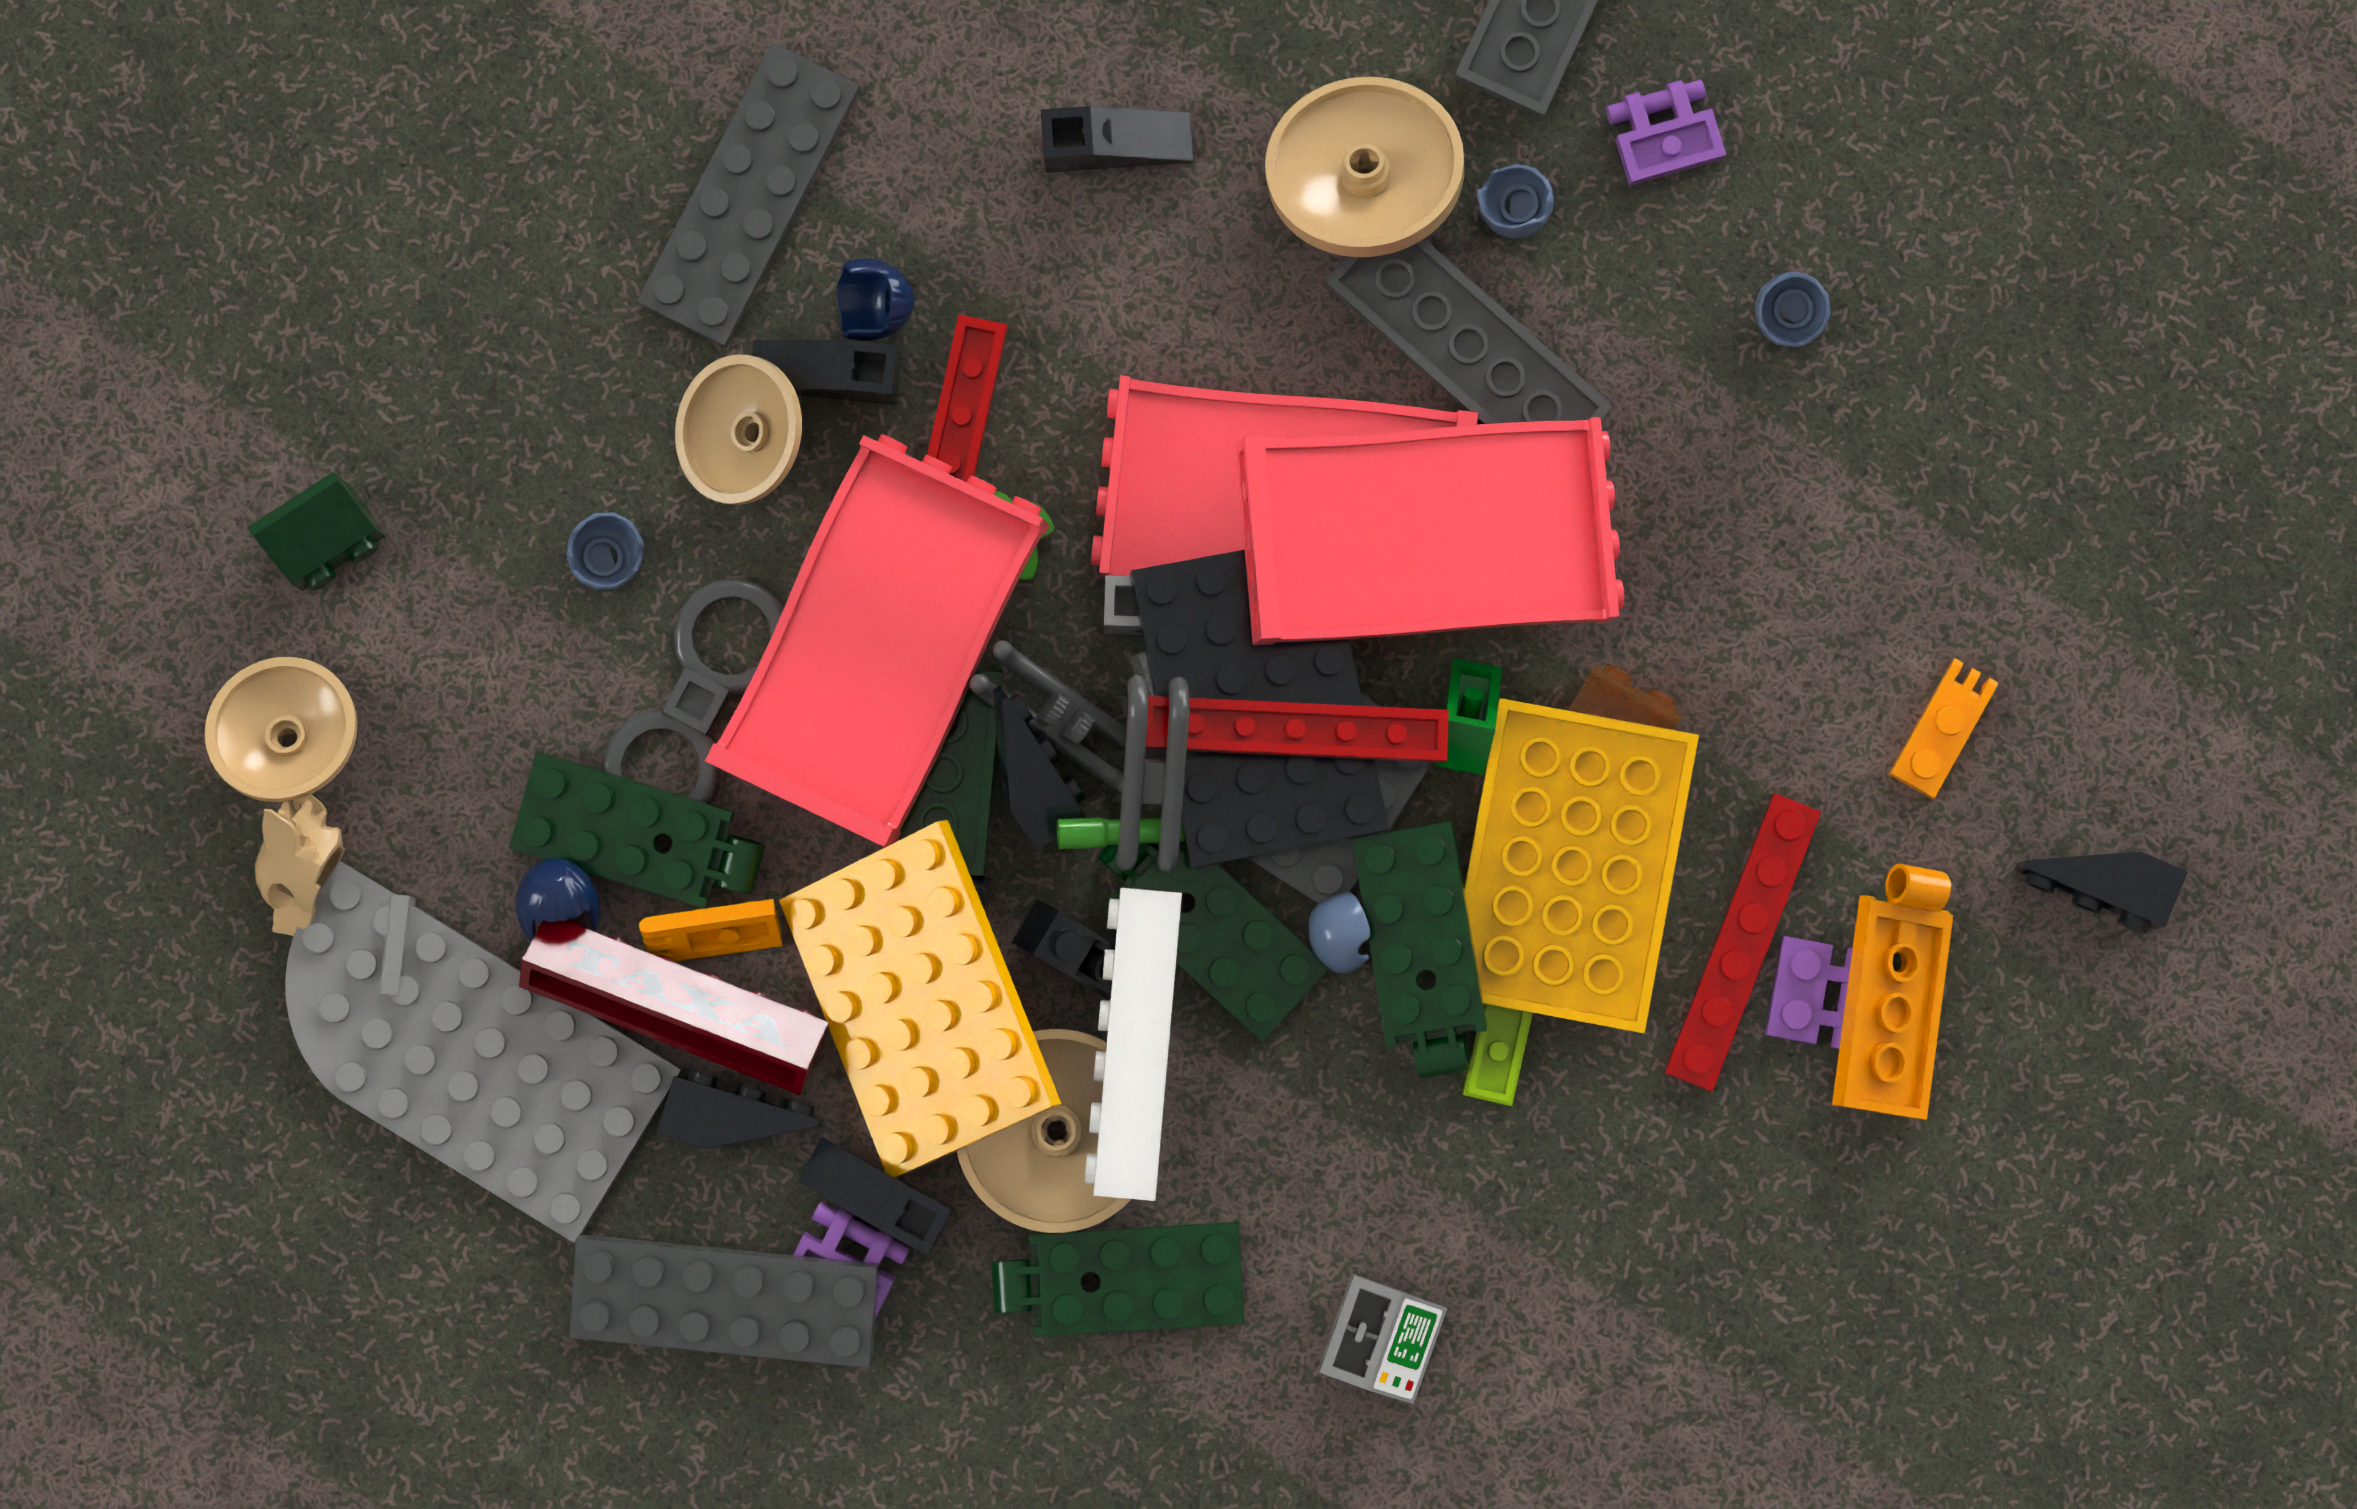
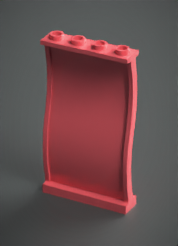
M1120 375L1119 389H1109L1107 418L1116 420L1114 438L1104 437L1101 467L1110 468L1108 487L1099 486L1096 516L1105 517L1103 536L1094 535L1091 565L1100 566V579H1105V575L1130 576L1131 570L1245 550L1236 445L1244 436L1265 435V438L1328 437L1477 425L1478 412L1458 410V412H1448L1368 401L1210 390L1131 379L1130 376Z
M1601 417L1576 421L1479 424L1348 436L1265 438V435L1244 436L1236 445L1253 646L1271 645L1277 642L1360 639L1520 625L1583 622L1605 624L1619 617V610L1624 606V587L1620 579L1616 580L1614 560H1617L1619 557L1620 542L1617 531L1611 530L1610 510H1613L1615 505V490L1612 481L1606 478L1605 461H1608L1610 457V439L1608 432L1602 431Z
M881 434L878 441L863 435L859 443L861 448L823 518L762 659L718 743H713L705 762L886 848L898 841L901 835L900 829L942 749L969 689L970 680L977 670L1000 616L1042 535H1046L1049 525L1039 516L1042 509L1037 505L1017 496H1014L1012 503L994 495L997 488L988 482L971 475L967 482H964L949 475L952 467L929 455H925L922 462L905 454L908 448L906 445Z

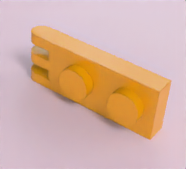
M1953 658L1888 774L1931 799L1936 797L1998 685L1997 681L1989 677L1982 685L1980 693L1974 692L1972 689L1981 672L1974 668L1969 670L1962 684L1955 681V678L1960 673L1963 662L1956 658Z
M774 899L651 916L642 919L639 923V929L647 952L653 955L667 956L675 962L783 946L781 926Z

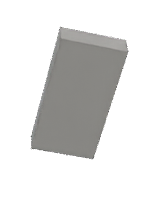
M392 894V897L390 896L389 906H391L388 933L384 941L379 985L381 995H399L400 977L403 975L410 906L416 905V897Z

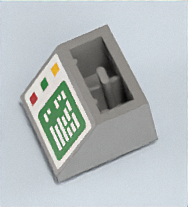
M1351 1273L1318 1366L1319 1373L1368 1391L1414 1404L1447 1307Z

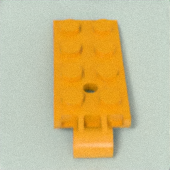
M1896 864L1891 868L1886 878V902L1876 900L1872 896H1859L1832 1105L1927 1120L1953 915L1949 911L1941 910L1947 904L1951 892L1950 879L1945 872L1906 864ZM1895 953H1898L1902 960L1898 971H1894L1893 968Z

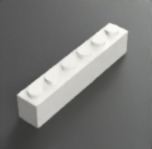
M1120 888V899L1110 898L1107 929H1115L1117 933L1115 950L1105 949L1103 980H1112L1111 1001L1101 1000L1098 1031H1108L1106 1052L1096 1051L1094 1082H1103L1102 1103L1092 1102L1089 1133H1099L1097 1154L1087 1153L1085 1184L1094 1185L1093 1196L1156 1200L1182 893Z

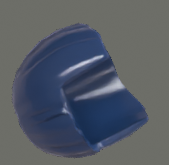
M871 258L856 259L842 265V274L837 285L836 301L841 317L843 337L859 341H873L893 335L902 328L912 314L914 293L910 283L899 270L883 261Z
M548 858L529 869L519 883L515 899L516 914L524 935L531 942L536 934L535 920L537 922H542L543 920L547 922L566 921L570 917L577 918L584 911H588L592 931L597 929L600 921L599 897L589 876L575 863L561 858Z

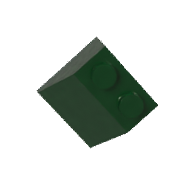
M334 472L248 527L252 536L291 585L301 591L307 587L311 591H315L326 586L337 576L334 572L336 568L349 560L355 564L367 559L378 550L376 542L385 537L354 487Z

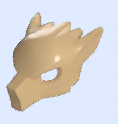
M312 794L294 801L283 802L277 813L271 809H264L262 821L263 843L255 862V880L262 897L274 909L272 930L276 933L294 936L297 927L305 930L312 924L316 912V897L338 861H341L346 850L343 848L341 830L338 827L331 828L326 826L327 810L322 802Z

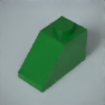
M1453 658L1443 709L1449 710L1447 761L1444 763L1435 762V766L1449 768L1457 772L1484 775L1496 728L1502 667Z

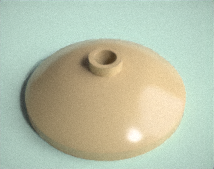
M737 354L720 358L705 367L694 378L680 403L676 418L675 443L681 468L696 490L716 502L741 505L762 499L780 485L793 466L801 442L802 415L799 399L792 383L777 366L765 359L750 355ZM759 429V435L756 439V432Z
M297 657L270 658L254 663L239 671L219 690L210 706L205 724L207 753L215 770L222 779L239 793L267 802L292 801L313 794L323 788L339 774L347 763L357 736L355 706L342 682L325 667L310 660ZM289 734L297 735V740L292 746H282L285 736Z

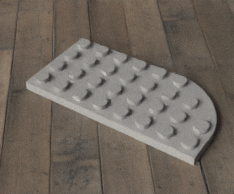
M338 861L316 897V912L312 924L305 930L297 927L287 959L285 993L288 1017L294 1038L305 1061L324 1087L338 1099L563 1237L576 1243V1238L585 1230L668 1095L673 1077H679L683 1069L598 1017L520 988L521 970L414 905L410 906L403 975L400 977L399 995H381L379 985L384 941L388 933L391 906H389V898L395 893L346 863Z

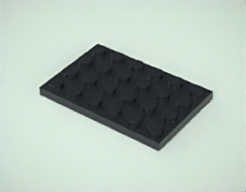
M1245 550L1131 570L1129 573L1154 696L1169 697V682L1175 677H1181L1188 683L1190 698L1363 706L1350 639L1277 642L1271 645L1253 646ZM1187 751L1181 831L1189 870L1389 830L1375 760Z

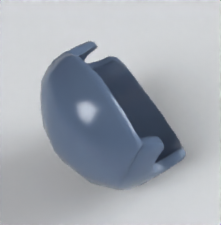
M1520 164L1492 170L1482 188L1478 189L1476 193L1483 222L1495 234L1513 240L1527 238L1538 232L1546 224L1555 203L1549 180L1536 168ZM1511 196L1509 215L1506 209V203L1509 197Z
M1786 272L1776 275L1761 287L1754 303L1755 321L1762 334L1773 343L1781 346L1800 347L1809 344L1825 330L1831 315L1829 295L1814 277L1800 272ZM1781 316L1784 317V318H1786V319H1788V320H1790V321H1792V322H1794V323L1786 322L1785 320H1783V319L1781 318Z
M614 512L594 513L582 520L570 535L566 553L568 567L580 583L595 590L618 589L633 579L638 571L643 556V539L632 521ZM610 547L615 551L617 555L616 565L614 563Z
M1347 891L1318 904L1311 912L1308 921L1309 942L1313 953L1326 967L1335 973L1347 974L1356 971L1369 959L1367 954H1359L1358 948L1370 937V927L1357 897L1350 891Z

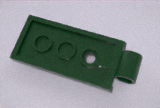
M977 667L974 675L984 674L994 684L1000 685L1002 688L1003 670H978ZM969 686L956 716L958 727L953 733L948 734L913 807L900 829L901 835L898 841L937 821L948 820L970 876L984 878L997 748L995 708L978 697Z
M536 752L509 849L545 860L548 858L565 859L575 863L584 872L706 909L709 905V894L713 883L729 890L752 894L766 845L749 838L727 834L729 824L733 821L735 814L733 810L547 753ZM663 833L669 835L673 842L671 850L667 853L660 852L656 847V839Z
M1449 821L1352 838L1363 910L1370 927V937L1368 940L1386 1047L1398 1046L1399 1042L1413 1040L1414 1059L1420 1079L1470 1071V1057L1464 1032L1476 1030V1032L1487 1031V1021L1453 822ZM1430 970L1435 974L1436 984L1432 989L1424 990L1418 985L1417 978L1420 972Z
M1180 842L1177 866L1169 873L1160 871L1156 865V855L1159 852L1158 843L1139 844L1137 862L1130 871H1122L1116 864L1115 856L1118 851V845H1107L1097 855L1110 870L1125 882L1121 888L1189 893L1193 896L1195 901L1193 909L1189 912H1180L1176 964L1261 1042L1329 969L1305 944L1218 864L1189 870L1184 842ZM1120 889L1117 893L1113 892L1107 900L1110 901V898L1120 899Z
M1239 1222L1027 1234L1028 1245L1031 1246V1259L991 1262L994 1313L1034 1311L1035 1326H1032L1033 1337L1245 1324ZM1094 1272L1100 1279L1099 1287L1093 1292H1086L1081 1287V1278L1085 1273Z

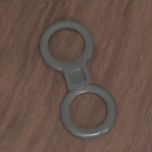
M741 578L715 580L696 590L681 607L673 630L675 655L683 668L679 680L662 710L646 711L623 723L609 740L602 762L603 771L624 777V760L628 749L637 738L650 731L666 729L674 731L690 740L699 755V778L696 787L688 797L709 803L715 796L721 776V769L705 762L713 743H715L710 732L729 696L745 693L758 665L743 674L725 675L712 671L702 663L695 650L694 631L697 621L709 606L721 600L738 598L752 602L763 611L770 624L772 637L784 609L779 599L761 584Z

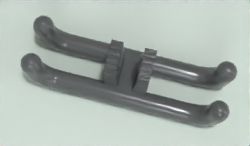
M1005 640L996 642L992 651L994 657L1013 673L1049 697L1038 714L1027 707L1034 718L1026 723L1032 734L1037 738L1044 734L1054 750L1106 786L1122 794L1123 772L1083 746L1080 741H1082L1092 727L1125 750L1127 727L1021 654L1009 642ZM984 674L974 675L970 680L971 690L995 708L993 689L998 686ZM1004 691L1009 698L1012 697L1009 693Z
M1135 675L1127 683V729L1119 843L1115 860L1118 868L1122 871H1130L1135 867L1138 857L1142 804H1162L1159 852L1156 855V865L1160 871L1169 873L1177 866L1180 847L1190 712L1189 686L1187 681L1181 677H1175L1169 682V719L1166 750L1146 749L1149 702L1148 684L1144 677Z

